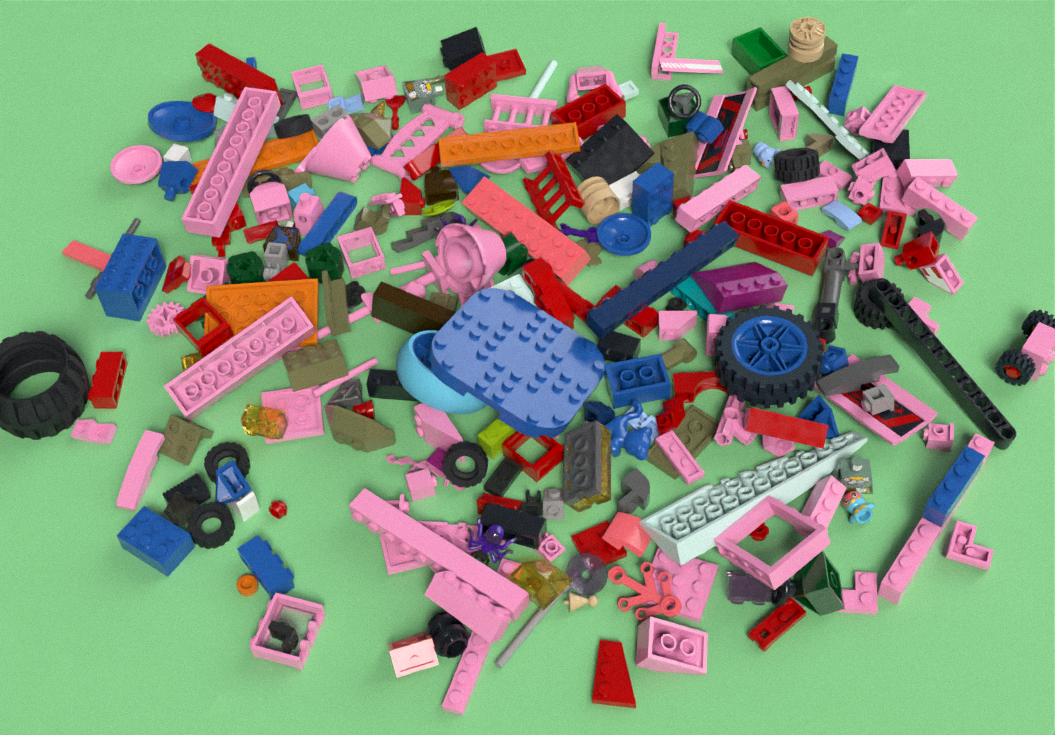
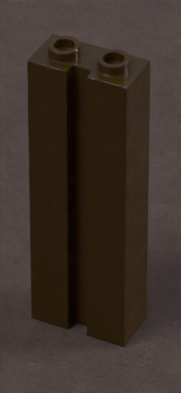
M382 281L375 290L372 299L371 317L412 334L428 330L439 331L456 313Z

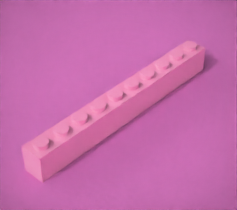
M975 433L968 447L985 455L981 471L990 457L995 442ZM978 474L942 527L922 517L882 580L878 596L898 605Z
M364 488L349 504L351 517L354 521L363 523L372 533L377 532L386 542L394 543L403 553H409L414 556L418 563L426 564L434 573L442 571L453 572L457 579L471 585L475 592L486 596L490 603L503 608L506 614L512 618L513 622L517 620L530 604L527 591Z

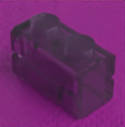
M727 571V601H731L733 604H743L744 601H751L754 605H765V602H771L772 588L746 571Z

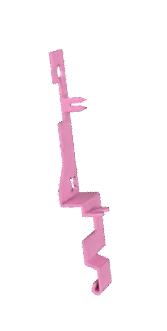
M393 454L386 457V460L392 464L398 463L401 466L407 463L412 464L414 467L409 469L408 474L413 473L414 470L419 468H429L438 477L446 478L442 471L425 460L416 463L409 457L398 460L394 458ZM445 479L444 486L448 487L451 481ZM452 484L459 491L466 489L465 487H458Z

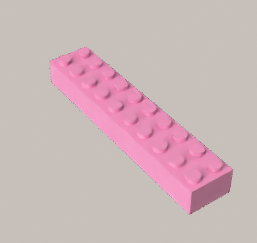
M244 87L181 218L188 233L220 238L280 109L281 104L276 91Z

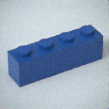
M842 53L829 98L828 111L830 114L844 116L859 56Z
M965 446L926 503L922 516L924 519L939 527L943 526L980 471L985 455Z

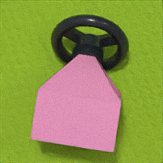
M265 169L252 174L248 180L247 190L251 197L258 225L274 220L280 223L293 219L287 191L280 177L275 172ZM261 175L271 176L267 181L261 183L254 181Z

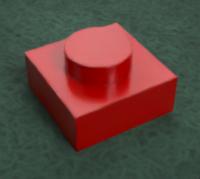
M868 202L858 211L857 215L863 221L873 225L882 216L883 210Z

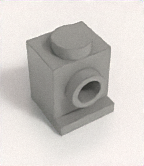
M885 384L863 391L862 408L865 412L869 411L872 415L886 410L894 411V395Z

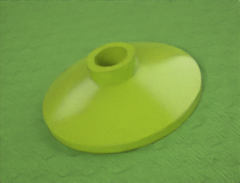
M446 200L424 209L422 215L437 216L445 214L456 202L455 200Z

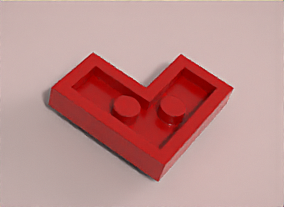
M178 256L169 263L162 288L163 292L169 294L190 278L191 264L186 262L185 258Z

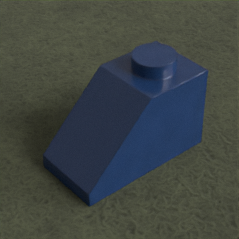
M602 402L584 403V421L591 423L596 420L601 423L602 427L615 418L614 410Z

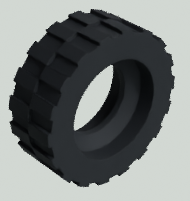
M308 114L292 116L274 123V129L279 139L298 136L313 129Z
M460 441L457 444H453L451 448H448L443 461V473L446 475V479L450 480L453 485H458V487L469 488L470 486H476L478 483L480 484L482 479L485 478L488 468V458L483 448L469 441ZM462 456L471 457L475 462V468L469 473L461 472L456 467V460Z
M235 442L219 443L207 452V456L204 459V467L212 482L216 484V470L218 469L219 461L227 457H233L237 460L236 466L244 478L249 474L250 461L245 448L243 449L240 444L238 445Z
M209 502L195 508L187 521V528L193 542L198 544L199 547L206 549H215L225 545L233 536L235 530L230 510L225 505L217 502ZM218 518L221 521L219 530L209 534L202 531L201 525L205 520Z

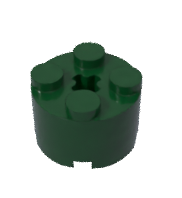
M512 232L500 237L506 249L505 264L498 271L503 276L508 274L507 276L511 275L521 268L527 260L528 248L526 245L521 244Z
M326 242L306 252L305 262L310 279L318 278L319 283L323 284L322 271L326 270L331 281L342 278L345 269L342 255L338 248Z
M250 251L229 257L226 270L231 284L266 282L263 277V262L256 252Z

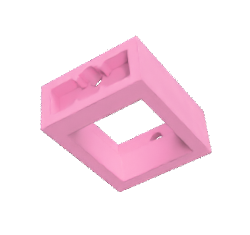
M323 64L291 72L302 110L328 104L327 101L333 99L332 90ZM323 81L324 87L301 93L299 86Z
M787 86L771 88L768 114L779 142L796 139L799 112Z
M372 227L337 237L339 248L351 279L386 269L384 255ZM372 245L376 257L354 264L351 263L347 252Z

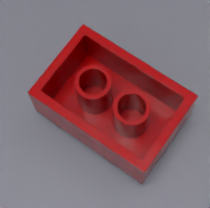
M482 52L444 75L447 101L458 110H461L497 87L495 61Z

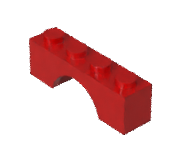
M715 371L673 373V397H682L684 403H694L697 395L708 389H718L727 393L728 387H722L720 377L716 376Z

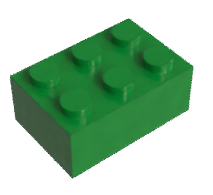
M761 27L733 38L732 54L751 75L788 56Z

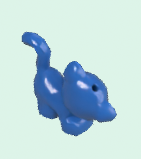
M633 400L631 405L635 408V412L616 416L609 423L602 426L601 429L605 433V440L609 444L614 458L620 456L621 448H625L628 455L634 456L639 460H646L651 443L652 428L642 427L640 430L636 429L627 432L628 421L639 418L643 412L642 405L637 400Z

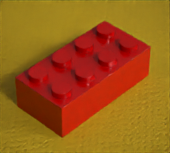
M603 84L551 112V125L576 122L578 136L583 141L595 134L598 126L605 125L616 114L622 119L626 117V101L608 85Z

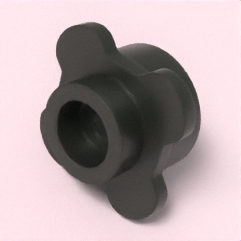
M674 297L670 299L669 305L666 306V311H683L684 308H687V303L679 297Z

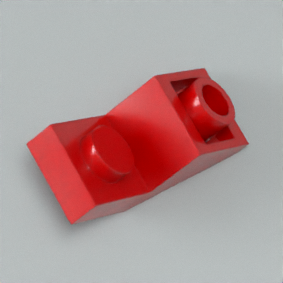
M677 396L663 402L664 413L656 416L658 434L662 435L676 429L686 416L682 397Z

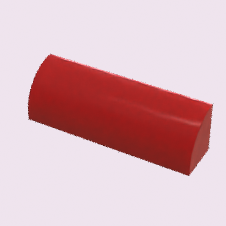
M753 407L746 408L744 416L745 431L824 449L828 425Z

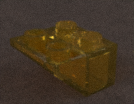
M547 560L523 562L508 577L512 583L529 593V600L543 610L573 581L572 577Z

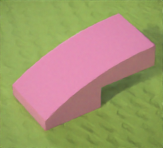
M94 419L77 420L70 436L92 443L111 444L117 427L114 423L97 424Z

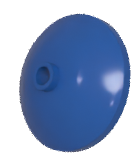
M617 213L601 221L598 226L597 239L606 251L619 256H631L642 252L648 247L651 241V229L645 220L636 215Z

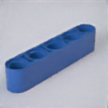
M338 192L301 241L298 248L299 255L306 257L308 250L323 245L326 242L330 243L356 208L357 197Z

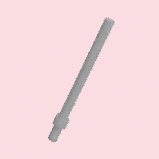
M572 569L564 580L559 581L556 585V590L495 662L498 668L502 669L558 599L569 591L570 585L579 575L577 570Z

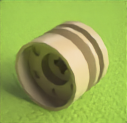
M801 17L793 21L790 26L787 49L789 56L803 63L818 60L822 56L824 49L825 24L812 17Z
M591 177L577 187L585 202L581 210L591 224L598 225L606 217L617 214L619 211L620 200L602 177Z

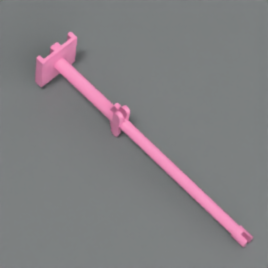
M429 250L423 252L422 256L427 274L413 280V282L420 283L424 287L433 283L439 293L450 294L447 290L449 288L448 283L444 278L446 276L445 272ZM409 283L399 287V289L405 290ZM363 293L361 295L364 307L349 314L350 324L369 314L371 315L372 293ZM372 317L376 323L381 322V320ZM328 325L318 330V340L331 334ZM296 347L288 352L298 351L304 347ZM281 356L280 358H278L276 361H274L273 363H275V362L281 360V359H282V356Z

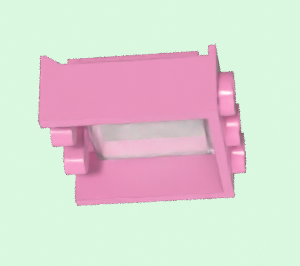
M275 593L273 599L268 602L265 617L261 618L259 622V630L256 636H253L250 641V649L254 658L258 657L302 671L326 616L323 605ZM272 620L286 622L295 628L299 642L296 649L292 650L290 655L284 653L282 648L283 641L271 637L268 626Z

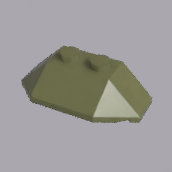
M352 113L349 115L367 146L380 149L391 141V119L373 113Z
M326 404L324 406L333 439L339 444L344 443L357 451L361 450L369 453L396 443L394 431L389 428L386 429L378 422L337 405Z

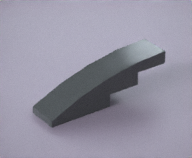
M452 211L422 219V227L405 231L407 238L391 242V249L399 253L434 238L439 234L438 231H441L444 227L439 218L443 217L447 225H449L452 218L458 215V213Z
M891 354L875 357L835 371L816 381V385L824 396L859 391L861 384L878 382L881 375L897 373L900 366Z

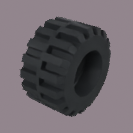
M793 148L781 151L774 156L775 177L779 181L787 183L804 182L814 179L820 174L819 154L814 149Z
M872 279L869 280V283L864 282L858 288L854 305L855 317L859 318L861 324L865 323L866 327L871 326L873 327L872 329L880 328L884 330L885 327L891 328L893 324L870 298V292L875 281ZM892 283L895 289L904 298V293H901L902 290L900 289V287L897 288L896 284Z

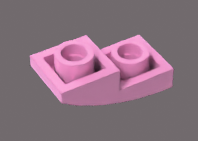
M546 532L539 550H533L551 563L566 549L552 534L549 536Z

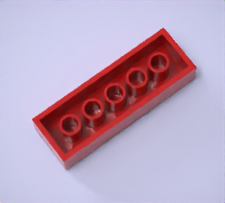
M210 43L195 54L203 79L213 83L217 88L220 87L226 93L234 95L237 99L240 98L244 87L276 91L280 104L283 105L274 78Z
M732 200L728 201L713 224H720L725 221L739 234L735 247L810 276L814 275L828 251L830 237Z

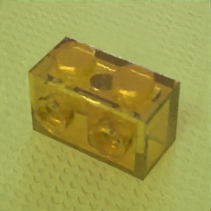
M251 404L246 405L240 419L246 434L262 436L271 440H282L288 426L285 411Z

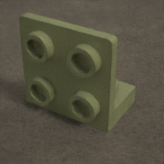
M171 415L163 432L165 440L158 452L189 466L199 441L203 440V438L211 439L214 432L183 417Z

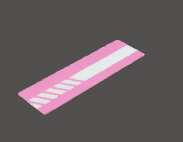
M659 58L663 71L724 74L718 60Z

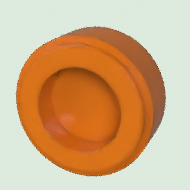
M253 575L240 577L236 584L238 592L246 597L254 595L259 588L257 579Z

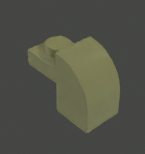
M749 140L741 141V145L735 146L728 165L729 173H733L735 169L741 168L743 165H751L752 150Z
M383 204L377 212L363 207L356 216L353 229L358 231L372 227L375 235L384 234L387 231L388 221L391 217V213H389L391 205Z

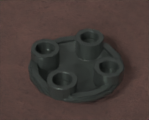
M352 281L346 285L348 309L358 306L362 302L361 295L366 293L358 281Z

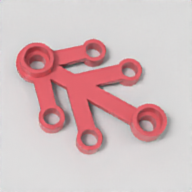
M644 562L640 567L645 578L646 587L627 577L622 567L615 566L610 569L608 577L613 584H623L641 594L631 598H621L618 601V607L621 611L628 612L633 606L653 601L659 605L647 609L638 608L636 610L635 616L638 621L644 622L649 617L662 613L667 617H674L680 613L682 604L672 594L670 585L672 578L668 572H661L658 575V581L663 588V597L656 591L653 578L654 567L650 562ZM650 566V570L644 572L645 567ZM621 574V579L616 580V576ZM664 576H668L667 581H661ZM628 602L627 607L622 608V604ZM670 604H675L672 610L668 609ZM641 612L646 613L643 618H639Z

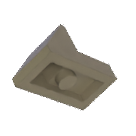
M807 134L805 148L818 151L819 157L832 150L834 137L832 135Z

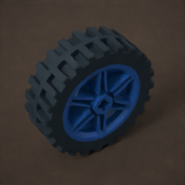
M760 305V309H754L753 306L748 307L747 312L742 313L738 311L735 313L734 319L729 317L726 320V327L722 326L716 340V376L720 377L722 387H728L727 393L731 396L736 394L738 401L742 403L747 400L750 402V406L756 407L757 404H761L767 409H770V405H777V408H782L784 403L787 402L793 405L798 397L804 399L807 396L808 390L812 391L815 387V382L818 381L823 356V342L819 340L820 334L818 330L813 331L811 321L805 322L804 316L800 313L796 316L792 314L791 309L787 308L786 311L780 310L779 306L776 305L773 308H766V305Z

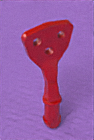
M394 95L391 99H385L386 105L393 112L391 118L393 130H398L399 128L398 110L406 100L404 95Z

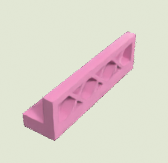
M659 23L652 61L651 79L671 81L673 71H667L668 74H659V72L663 71L662 67H660L659 58H675L679 33L666 32V23ZM665 38H674V40L668 42ZM669 48L672 51L666 53L664 50Z

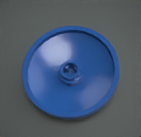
M169 101L158 104L149 111L148 126L155 134L169 140L182 142L197 141L207 138L214 133L216 129V116H214V113L201 112L192 106V102Z

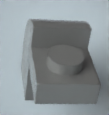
M635 468L621 479V491L625 496L618 501V512L631 514L638 506L644 511L649 505L650 483L646 476Z

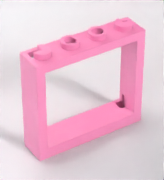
M770 495L713 539L721 556L773 590L777 589L831 544L827 533L828 529L823 524L814 522L809 516L802 515L795 508L788 507L781 500H776ZM775 514L809 536L770 567L736 544Z

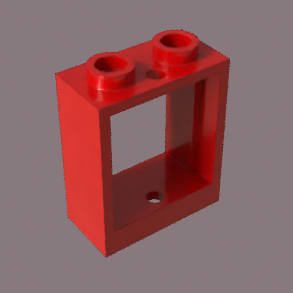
M204 297L195 301L189 308L178 313L173 318L179 332L203 357L234 335L229 323ZM207 313L219 326L197 341L186 327Z
M517 431L503 442V456L521 464L523 467L522 471L537 483L564 460V447L555 439L549 438L548 435H540L539 438L532 437L549 452L535 464L531 465L515 452L531 437Z

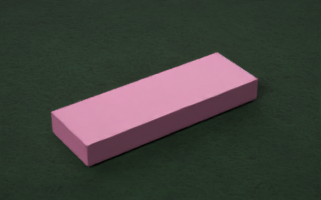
M673 430L655 438V443L687 486L705 477V472Z

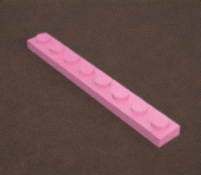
M502 558L497 573L516 584L522 570V564ZM474 631L471 633L468 646L462 655L442 704L443 710L462 716L492 643H489Z

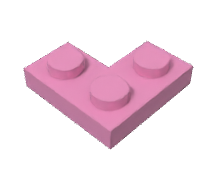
M855 571L854 590L842 589L845 609L836 612L877 615V573Z

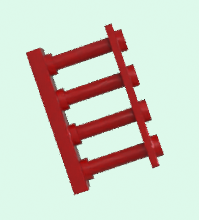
M549 150L545 154L548 165L534 180L525 177L523 182L525 189L530 194L532 203L537 209V214L554 228L559 229L556 220L570 206L581 209L585 202L562 156ZM553 171L554 177L540 190L538 185ZM559 183V190L546 202L544 196ZM564 195L565 202L552 214L550 208Z

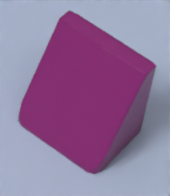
M831 230L822 233L830 237L828 245L830 248L839 247L845 237Z

